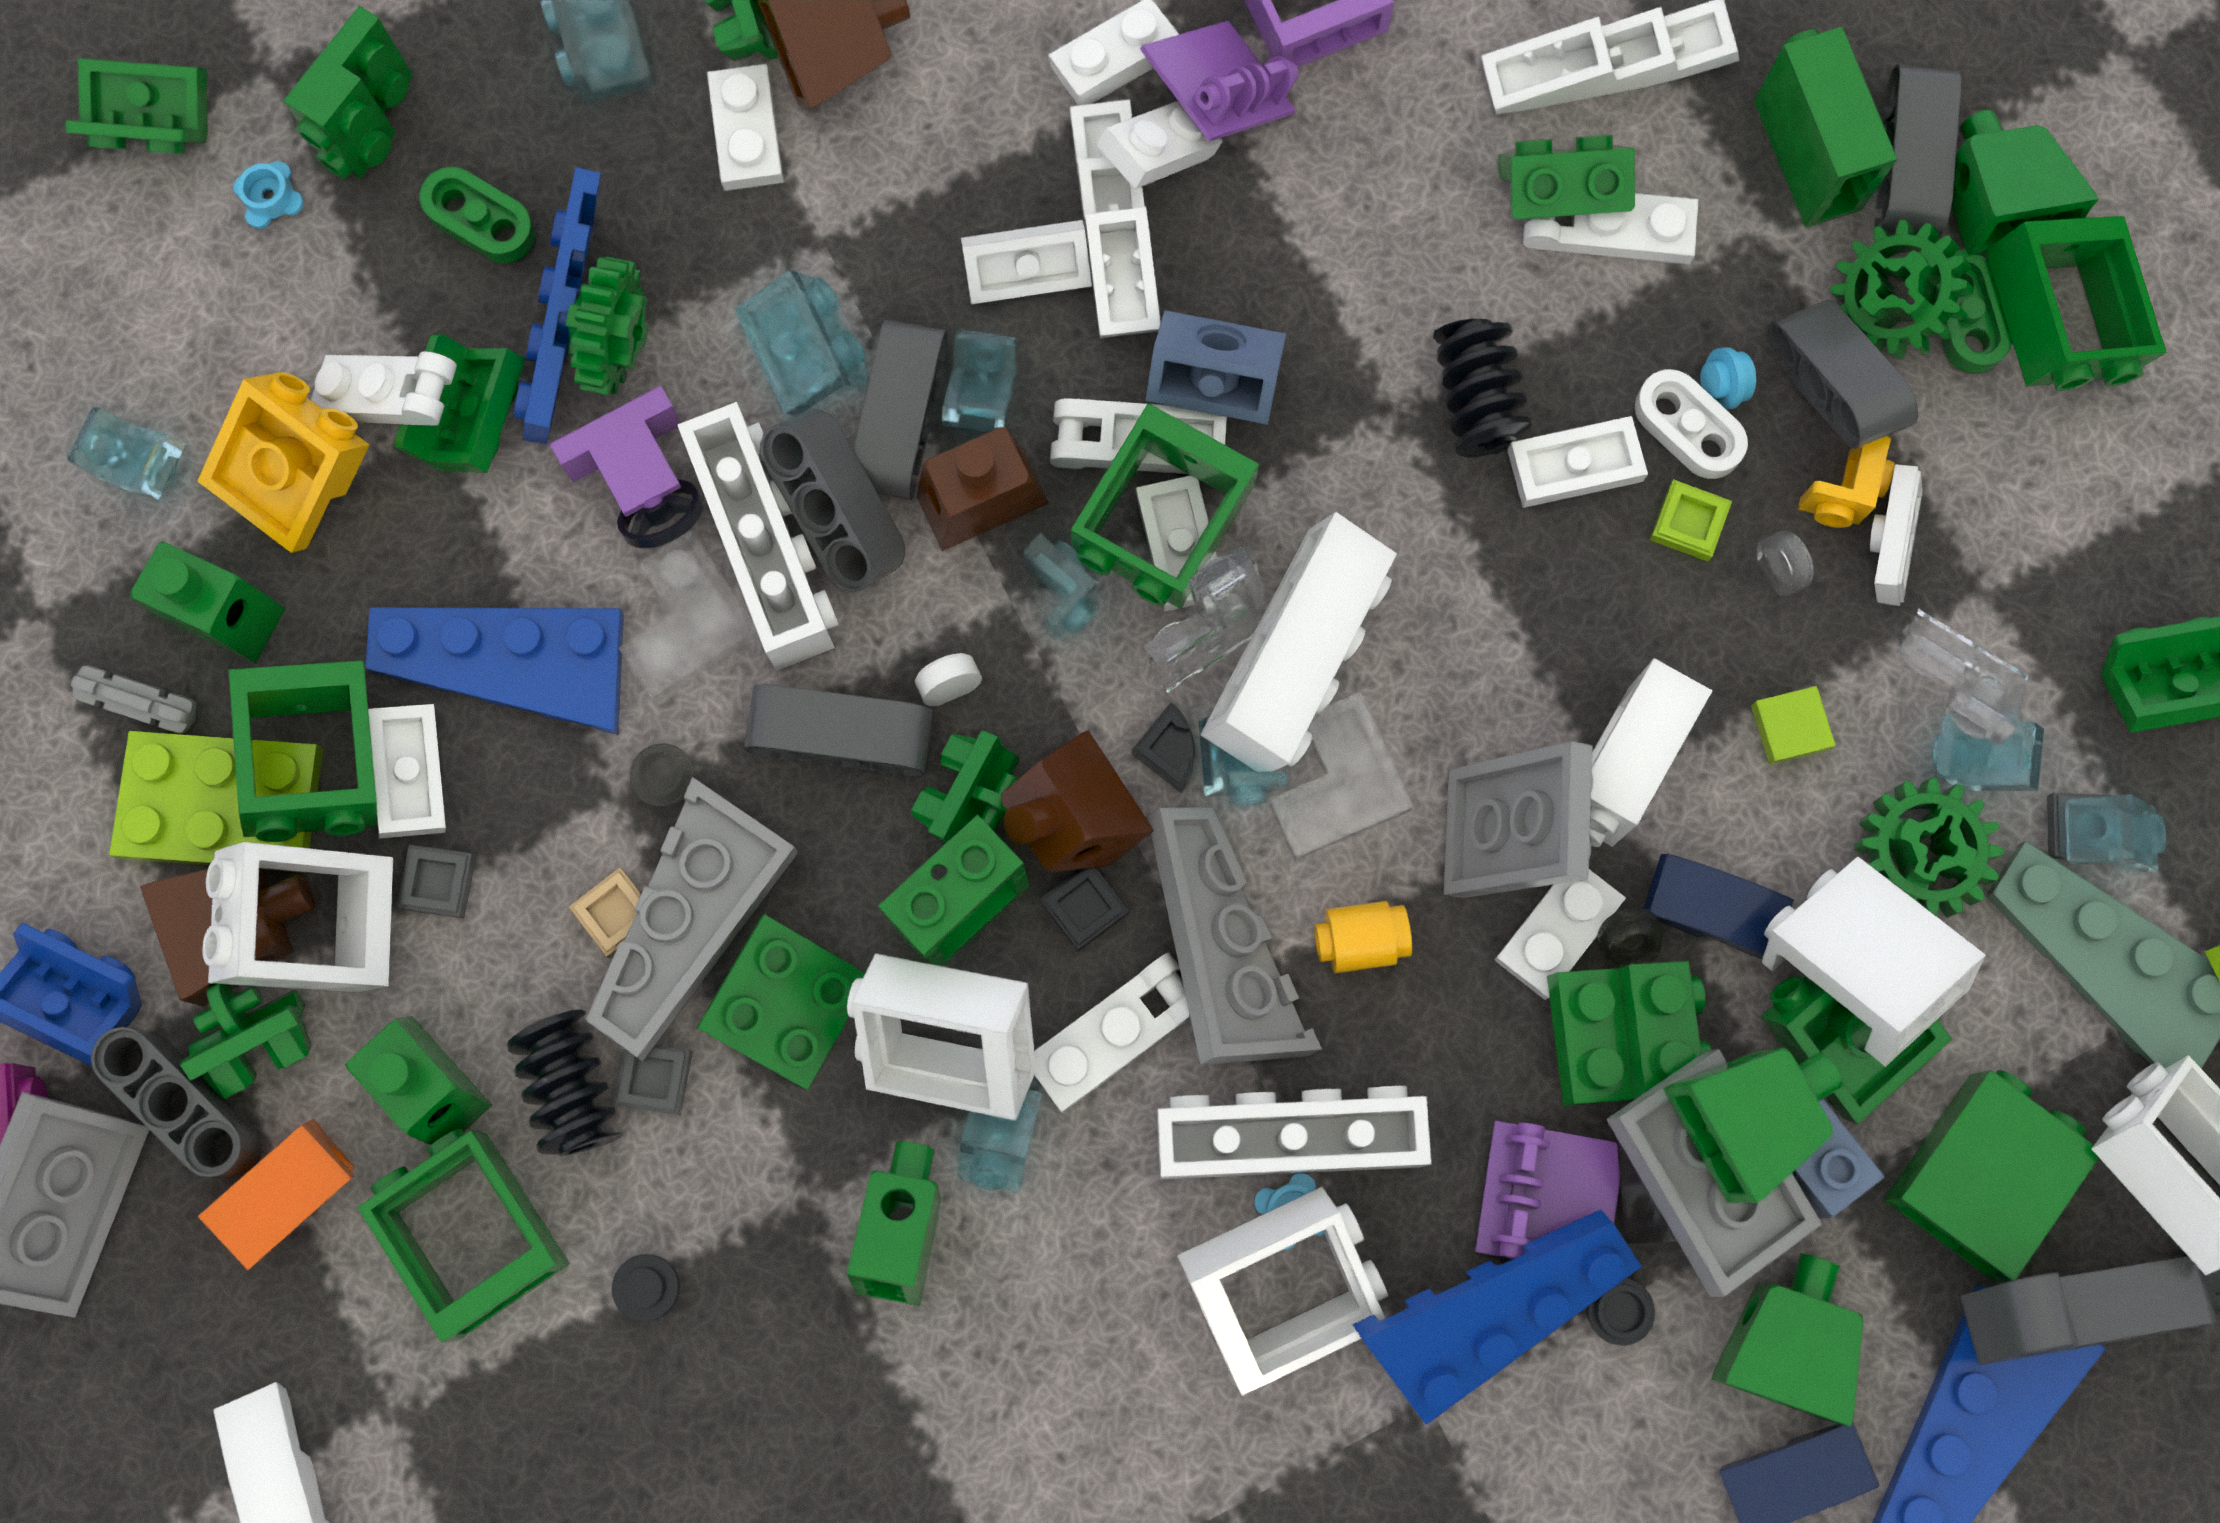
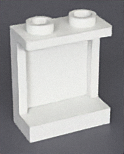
M1857 856L1839 873L1833 869L1825 872L1810 889L1807 895L1808 900L1796 910L1791 906H1787L1772 919L1764 933V936L1769 941L1762 964L1771 971H1774L1785 960L1789 961L1872 1029L1864 1050L1886 1067L1970 990L1986 954Z

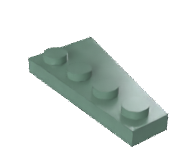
M2027 841L2018 844L1986 897L2044 958H2049L2072 982L2071 986L2088 1004H2093L2119 1031L2117 1033L2119 1037L2136 1054H2141L2150 1065L2159 1062L2164 1068L2189 1055L2202 1069L2220 1039V982L2209 960Z

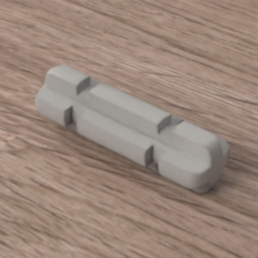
M91 665L82 666L78 674L72 678L70 686L73 687L72 696L75 700L95 707H99L101 702H103V709L150 725H154L156 720L160 721L158 727L177 734L187 733L197 718L196 702L193 699L173 692L169 693L168 697H165L166 691L164 689L118 674L113 675L111 679L109 678L111 672Z

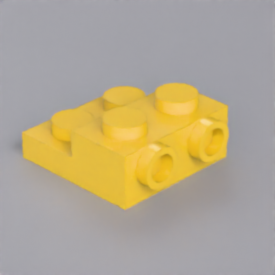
M276 372L243 379L197 482L290 553L305 550L308 547L330 500L346 495L370 444L355 434L358 424L351 416L337 409L320 408L307 398L310 392L307 383L292 374Z

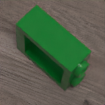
M2124 216L2023 222L1985 249L2026 387L2054 384L2056 391H2067L2096 380H2104V384L2107 387L2119 386L2143 376L2142 367L2167 353ZM2078 266L2102 344V350L2071 351L2047 272L2048 268Z
M1147 403L1071 529L1072 549L1078 551L1076 558L1087 568L1098 574L1109 576L1110 572L1113 571L1133 582L1131 588L1137 595L1156 606L1164 607L1166 602H1169L1182 609L1255 486L1259 463ZM1148 452L1226 494L1176 578L1098 535Z
M364 660L229 669L238 812L243 837L256 836L258 840L264 842H281L290 840L297 833L324 830L326 834L332 836H349L362 832L365 827L378 826ZM351 711L358 789L256 796L251 718Z
M977 814L880 903L878 907L894 930L926 964L943 967L1030 886L1024 863ZM936 866H944L948 872L941 879L935 880L932 877V870Z
M461 1128L444 1135L431 1144L427 1149L430 1158L410 1172L405 1166L400 1167L375 1182L370 1188L374 1196L357 1207L441 1343L461 1340L570 1264L488 1134L473 1130L464 1133ZM476 1161L531 1249L453 1301L399 1212Z

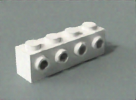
M737 402L677 424L761 643L775 670L778 671L834 649L835 647L828 629L839 624L826 591L823 590L813 594L806 573L817 568L803 533L791 538L784 517L793 513L774 480L769 482L762 464L760 442L764 433L760 423L747 426Z
M1334 512L1310 528L1200 735L1263 776L1286 765H1295L1304 755L1312 740V734L1307 731L1316 713L1322 712L1328 706L1337 692L1339 681L1334 678L1342 661L1348 660L1363 641L1366 630L1360 626L1368 610L1374 609L1381 602L1391 585L1392 580L1386 574L1397 553L1337 512Z
M1407 1086L1367 1088L1368 1099L1342 1100L1341 1089L1302 1091V1102L1276 1103L1275 1092L1236 1094V1105L1210 1106L1209 1095L1170 1097V1108L1157 1110L1160 1180L1424 1167L1431 1164L1427 1097H1408Z

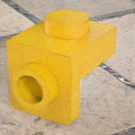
M1886 436L1857 449L1851 448L1842 486L1815 481L1801 496L1798 509L1814 513L1815 521L1825 526L1846 528L1850 527L1852 523L1859 525L1876 508L1878 497L1883 498L1889 489L1894 472V462L1886 460L1891 437Z

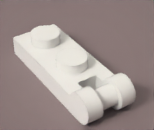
M1635 193V208L1632 211L1572 215L1571 227L1561 226L1555 222V217L1531 218V221L1526 222L1524 225L1523 245L1529 249L1690 264L1695 256L1698 199Z
M425 351L420 352L418 357L325 355L322 367L315 379V389L311 401L322 409L333 408L351 416L357 423L435 426L439 424L444 409L443 403L439 401L443 387L452 383L457 364L445 356Z
M1060 399L1056 401L1053 422L1059 426L1058 440L1051 444L1050 464L1059 468L1082 469L1084 467L1109 468L1147 404L1086 399ZM1151 404L1225 445L1227 417L1169 405ZM1088 426L1101 427L1100 442L1082 441L1083 428ZM1150 452L1147 453L1137 470L1188 474Z
M1170 952L1152 962L1137 976L1034 1051L1036 1065L1034 1076L1061 1113L1076 1104L1190 1019L1183 981L1176 973L1180 970V967ZM1155 988L1170 1006L1156 1018L1153 1017L1141 1001V998Z

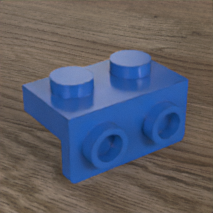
M21 923L13 933L19 951L0 972V1022L92 1066L91 1055L93 1047L100 1036L110 1029L128 1027L142 1006L135 975L125 964L113 957L102 956L98 959L79 950L70 938L59 931L46 929L42 932L25 923Z

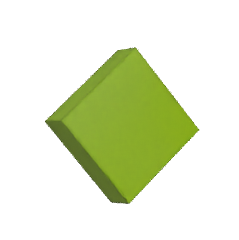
M1673 479L1668 487L1649 540L1708 562L1715 551L1732 501Z
M1817 686L1758 700L1751 705L1769 765L1829 751L1836 746Z

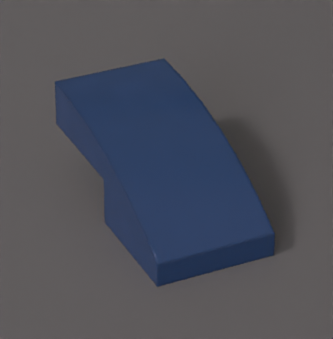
M1667 853L1660 855L1642 914L1696 937H1710L1746 954L1763 959L1769 941L1764 936L1767 926L1782 909L1787 906L1792 907L1794 899L1733 874Z
M1853 1421L1851 1426L1835 1424L1788 1440L1784 1446L1722 1466L1719 1470L1740 1523H1790L1879 1488L1880 1485Z

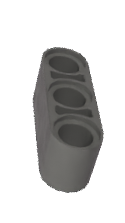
M1896 64L1893 67L1885 98H1891V107H1884L1883 126L1896 154L1897 161L1878 187L1876 208L1882 209L1881 218L1875 217V227L1880 225L1886 232L1896 233L1899 221L1907 220L1914 227L1915 235H1917L1919 229L1925 223L1931 224L1939 232L1938 238L1943 235L1949 220L1953 199L1961 96L1960 72L1905 64Z
M1822 301L1772 321L1768 325L1767 336L1771 350L1778 348L1783 360L1778 361L1781 370L1850 448L1857 449L1917 423L1918 406L1908 382L1834 301Z
M886 319L882 325L853 451L878 494L912 500L917 485L911 484L912 476H919L930 427L924 426L925 419L932 418L943 372V370L937 369L938 362H945L947 355L948 331L945 329Z
M820 409L807 410L770 427L763 434L760 450L764 464L828 577L836 586L848 592L861 591L896 571L902 565L905 558V544L902 536L842 429L832 415Z
M755 685L743 750L757 756L769 758L771 752H779V759L832 766L833 760L842 761V767L890 774H894L895 768L905 769V776L919 777L924 776L926 771L935 712L925 706L901 701L779 685Z
M128 1027L110 1029L100 1036L93 1047L91 1055L94 1072L189 1170L198 1176L236 1179L243 1177L259 1162L262 1145L260 1136L254 1127L226 1099H222L202 1075L190 1081L180 1066L181 1061L185 1058L166 1039L155 1033ZM139 1043L143 1053L142 1062L139 1068L129 1075L125 1067L126 1054L131 1047ZM183 1087L187 1093V1107L182 1116L174 1120L169 1112L170 1098L175 1091ZM227 1132L232 1139V1153L225 1163L218 1165L213 1156L214 1143L221 1134Z

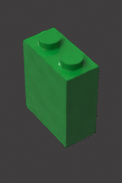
M1843 27L1819 33L1816 29H1810L1789 38L1783 44L1754 99V103L1803 224L1807 228L1862 211L1897 161V157Z
M1988 1070L1969 1075L1883 1199V1201L1993 1282H2010L2018 1278L2099 1159L2092 1150L2094 1145L2085 1139L2088 1131L2082 1124L2060 1111L2052 1110L2049 1113L2029 1098L2032 1094L2029 1086L2014 1075L2003 1070H1997L1996 1072Z

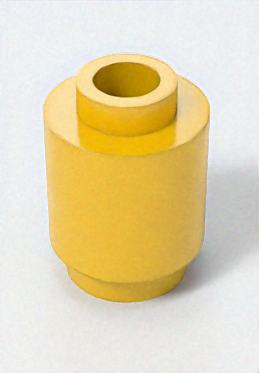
M1387 901L1325 909L1324 923L1314 924V938L1319 962L1330 961L1334 973L1396 965L1397 958L1412 955L1411 930L1404 905L1390 907Z

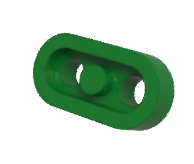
M458 167L438 169L423 182L420 189V204L431 223L439 230L497 263L516 262L525 257L532 249L536 239L535 225L526 208L517 200ZM457 197L465 199L463 207L458 211L446 210L447 204L452 199ZM504 227L515 229L511 239L503 242L496 240V234L500 229Z
M1957 250L1954 256L1963 255L1971 266L1969 271L1958 278L1967 280L1974 287V293L1966 297H1958L1957 304L1968 314L1965 319L1950 317L1945 325L1952 337L1948 341L1940 339L1947 359L1957 369L1971 374L1985 373L1996 367L2008 354L2012 346V339L1988 260L1980 254L1968 255L1966 250ZM1941 282L1935 287L1934 304L1939 296ZM1973 336L1979 339L1983 345V351L1975 352L1966 345L1965 338Z

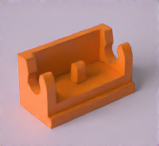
M312 1119L298 1127L205 1209L198 1218L240 1263L249 1270L339 1189L347 1184L354 1177L351 1171L355 1167L323 1131L320 1125Z

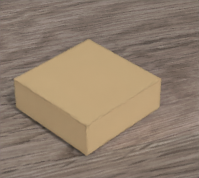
M618 868L569 906L576 918L609 959L614 956L619 943L624 942L636 915L634 909L641 892L622 868Z

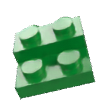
M359 5L283 101L299 122L295 127V131L311 146L319 150L315 155L317 161L343 180H346L350 173L360 179L370 166H378L389 154L392 138L396 132L384 115V111L387 107L393 108L404 99L409 88V79L413 74L380 19Z
M1689 961L1633 964L1616 969L1557 972L1547 976L1563 1106L1634 1101L1703 1052L1712 1050L1708 1042L1700 1041L1696 1015L1701 1014L1705 1007V989L1699 977L1691 976Z
M1794 976L1779 983L1769 995V1000L1773 1005L1760 1016L1780 1045L1791 1052L1798 1065L1816 1053L1826 1055L1835 1064L1842 1077L1843 1085L1827 1097L1845 1120L1857 1125L1952 1040L1937 1019L1885 1067L1864 1050L1872 1029L1807 976L1804 978Z

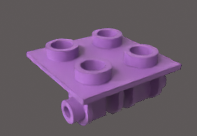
M1229 21L1148 43L1140 48L1209 142L1293 115L1296 111L1286 97L1299 76L1298 67L1295 62L1283 56H1275L1262 66Z
M1494 1121L1475 1252L1515 1259L1523 1254V1246L1600 1209L1614 1223L1624 1155L1622 1145L1617 1142L1545 1130L1544 1126L1519 1122L1517 1125Z

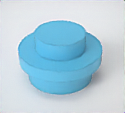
M1730 347L1713 350L1701 370V387L1726 410L1735 409L1741 402L1749 400L1755 391L1756 371L1752 359L1745 352H1736Z

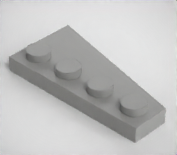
M693 777L683 797L685 804L674 827H670L660 852L662 856L649 886H644L634 909L636 915L624 942L619 943L585 1020L642 1062L798 854L795 846Z
M1214 807L1159 808L1153 812L1147 819L1154 830L1151 833L1200 1065L1299 1058L1310 1056L1322 1050L1313 1028L1305 1031L1292 1002L1299 999L1289 974L1280 976L1265 943L1272 939V936L1263 916H1257L1250 909L1241 888L1247 881Z

